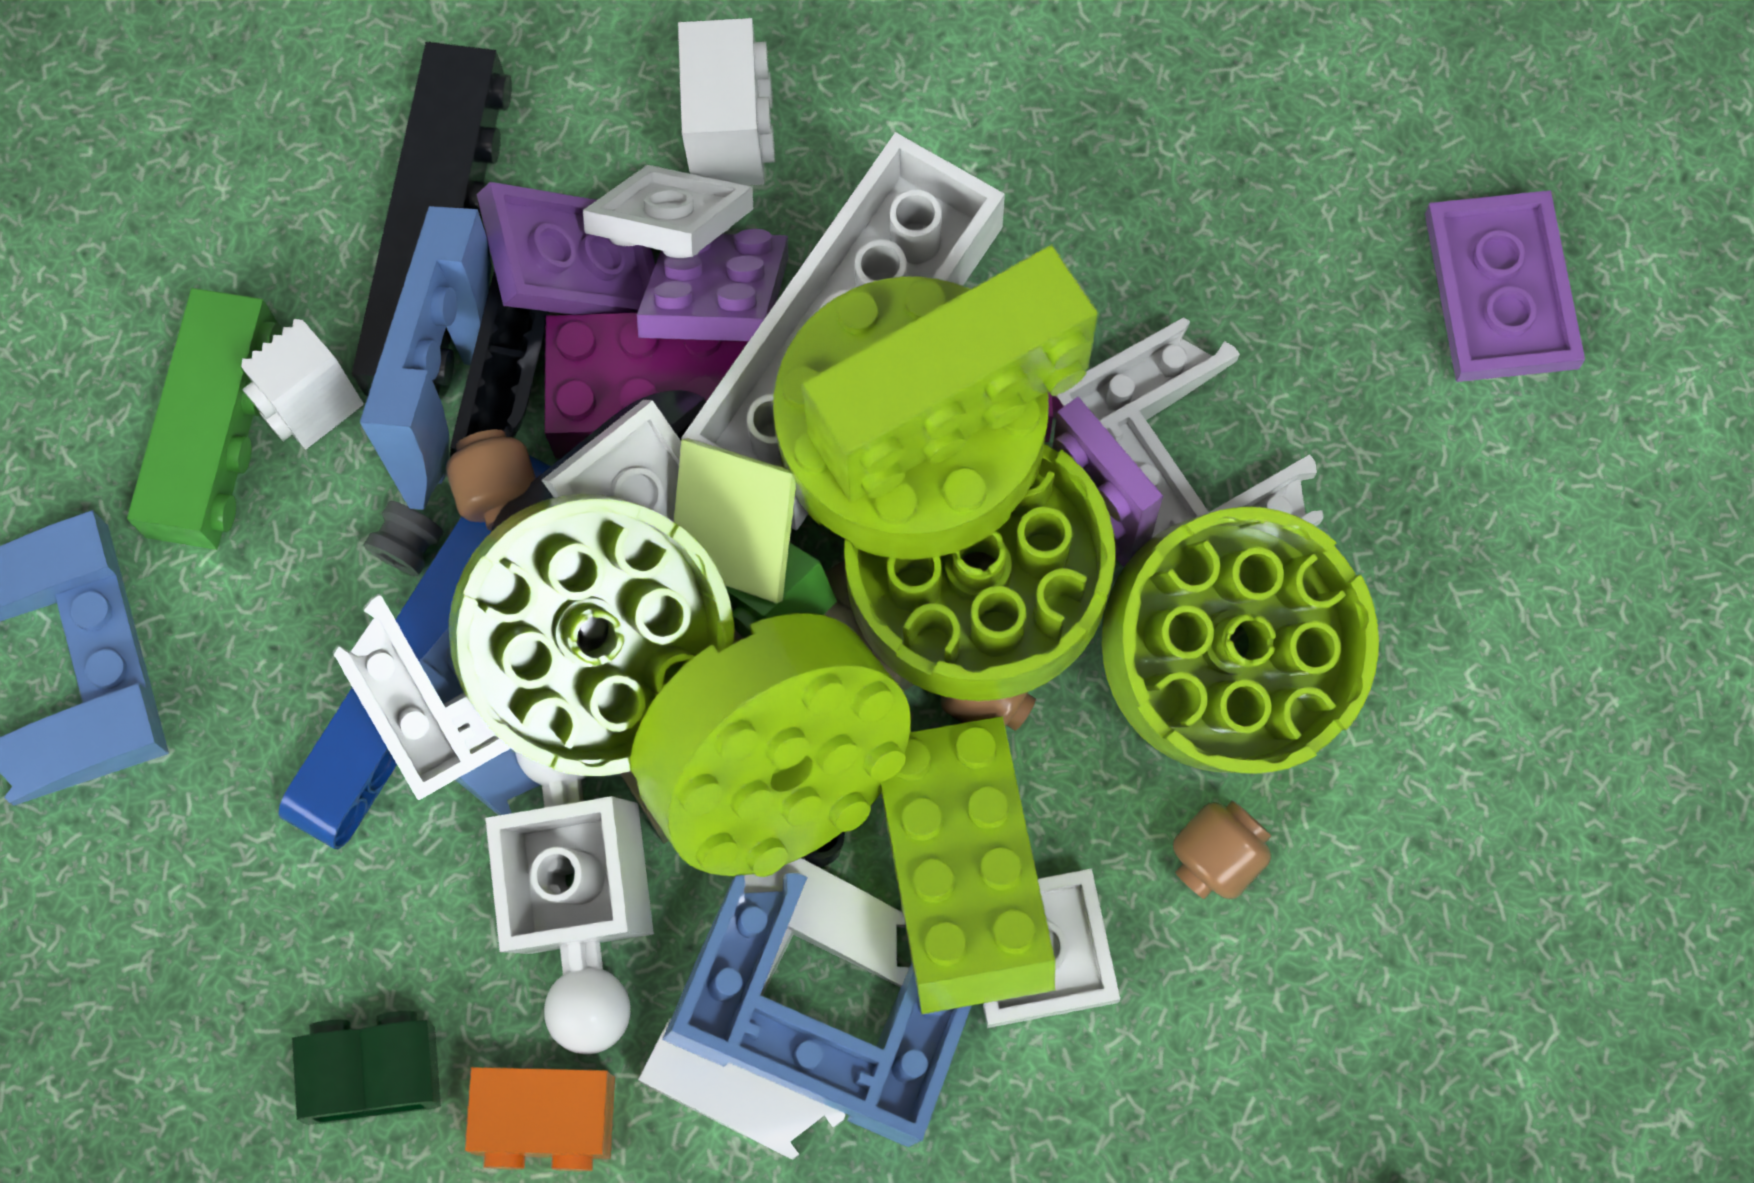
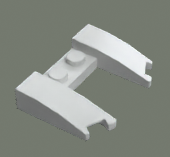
M1184 317L1086 371L1084 378L1074 387L1062 394L1052 396L1053 416L1055 419L1058 410L1079 396L1163 495L1152 538L1177 523L1214 511L1236 507H1262L1279 510L1297 516L1314 526L1319 525L1323 520L1322 510L1311 511L1305 514L1301 481L1312 479L1317 473L1316 463L1310 454L1208 512L1146 420L1235 363L1240 354L1234 346L1225 341L1214 356L1185 341L1182 337L1188 329L1190 321Z
M380 593L370 598L363 609L374 617L350 652L338 645L333 653L417 799L420 800L510 749V747L490 730L470 704L465 693L442 704ZM590 617L582 624L576 641L581 651H594L605 642L609 628L606 619Z
M802 858L784 865L779 871L767 877H758L755 874L744 875V893L782 892L783 877L788 873H799L807 877L760 994L761 996H763L793 935L899 987L902 986L910 968L897 967V927H906L903 912ZM670 1018L638 1079L643 1085L791 1160L799 1156V1153L791 1144L793 1139L823 1116L835 1128L844 1121L847 1115L731 1063L723 1067L662 1040L671 1020Z

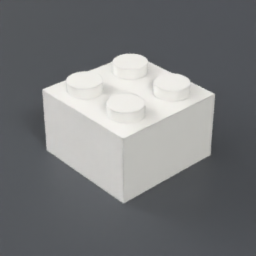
M752 18L678 22L682 137L690 174L747 186L765 185L764 163L775 162L773 126H771L770 108H773L772 85L768 66L767 42H755Z

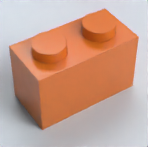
M471 1067L465 1151L476 1156H484L483 1168L522 1170L525 1169V1157L552 1158V1170L593 1171V1159H611L615 1077L604 1070Z

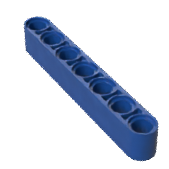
M529 455L536 478L551 467ZM461 516L395 619L418 661L425 656L449 627L452 599L463 569L474 551L491 533V530L487 529L485 522H471ZM353 687L290 783L281 800L278 812L281 819L333 849H340L351 839L397 766L395 759Z

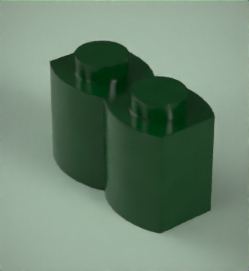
M416 1011L383 1013L376 1016L377 1025L361 1029H351L350 1021L341 1019L319 1021L310 1024V1034L292 1038L297 1120L306 1125H315L441 1107L435 1027L428 1020H418Z

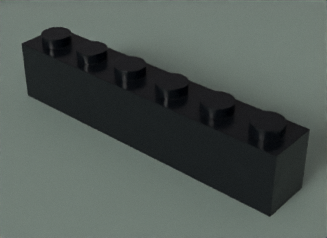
M427 41L425 43L352 369V375L365 396L369 395L429 206L478 209L480 218H482L477 194L488 184L484 182L487 165L496 164L498 160L501 136L499 128L495 127L499 110H508L512 93L511 76L504 74L496 50ZM447 328L440 345L441 364L439 373L432 380L438 395L441 385L448 386L450 384L454 370V353L452 349H449L451 336Z

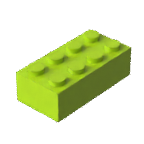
M1051 244L802 383L808 436L850 503L865 494H868L870 498L882 496L897 487L906 476L904 472L927 459L932 464L948 459L965 445V438L987 425L993 430L1004 427L1017 419L1025 411L1026 403L1047 391L1052 396L1062 394L1078 384L1086 375V369L1089 367L1098 312Z
M1003 716L910 732L904 752L906 756L905 764L895 776L881 781V795L921 1014L1055 991V956Z

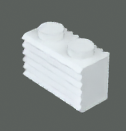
M294 319L293 327H283L282 335H273L272 343H263L262 351L252 352V359L242 358L241 367L252 381L242 389L282 441L293 435L305 450L364 405L337 359L303 320Z

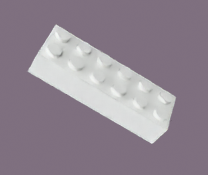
M895 132L686 430L681 440L689 438L783 467L774 421V389L781 361L797 332L811 316L828 302L853 288L869 282L895 277H928L963 286L1003 227L1005 194ZM795 496L791 528L797 531L808 513Z

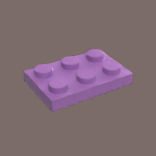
M489 182L477 194L503 306L571 315L638 313L655 267L652 250L650 247L641 245H615L609 238L585 233L583 210L597 200Z
M1551 190L1429 203L1425 212V218L1456 382L1579 369L1585 361Z
M747 229L737 234H721L693 257L673 258L665 255L663 250H661L637 313L638 338L749 341L777 302L789 258L788 236L771 235V233L762 229Z
M1077 396L1057 411L1052 448L1058 452L1062 449L1086 471L1096 485L1110 515L1114 531L1115 558L1125 567L1133 555L1152 539L1163 495L1079 396Z

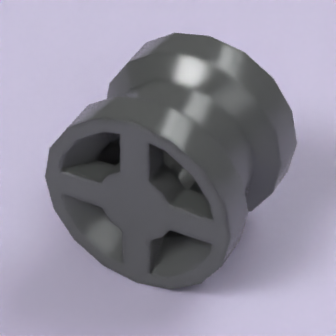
M389 501L382 512L384 518L383 525L379 531L369 534L363 546L381 561L409 575L419 576L425 566L424 553L428 546L436 545L439 542L444 531L434 521L420 512L409 509L408 506L399 502Z

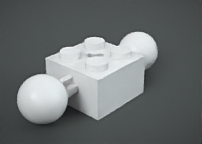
M515 752L517 761L524 773L531 780L542 785L544 808L486 818L500 952L533 954L560 949L563 975L552 985L546 997L544 1018L547 1029L559 1045L571 1052L578 1054L599 1053L613 1046L623 1036L629 1024L631 1013L630 1000L625 987L614 975L603 970L600 943L654 934L638 803L612 796L584 801L581 781L586 776L555 771L551 767L532 761L522 754ZM575 872L573 884L571 887L566 886V875Z

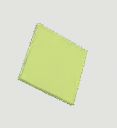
M682 439L674 523L691 534L704 548L717 567L725 586L775 603L783 601L796 489L793 473L789 469L696 440Z

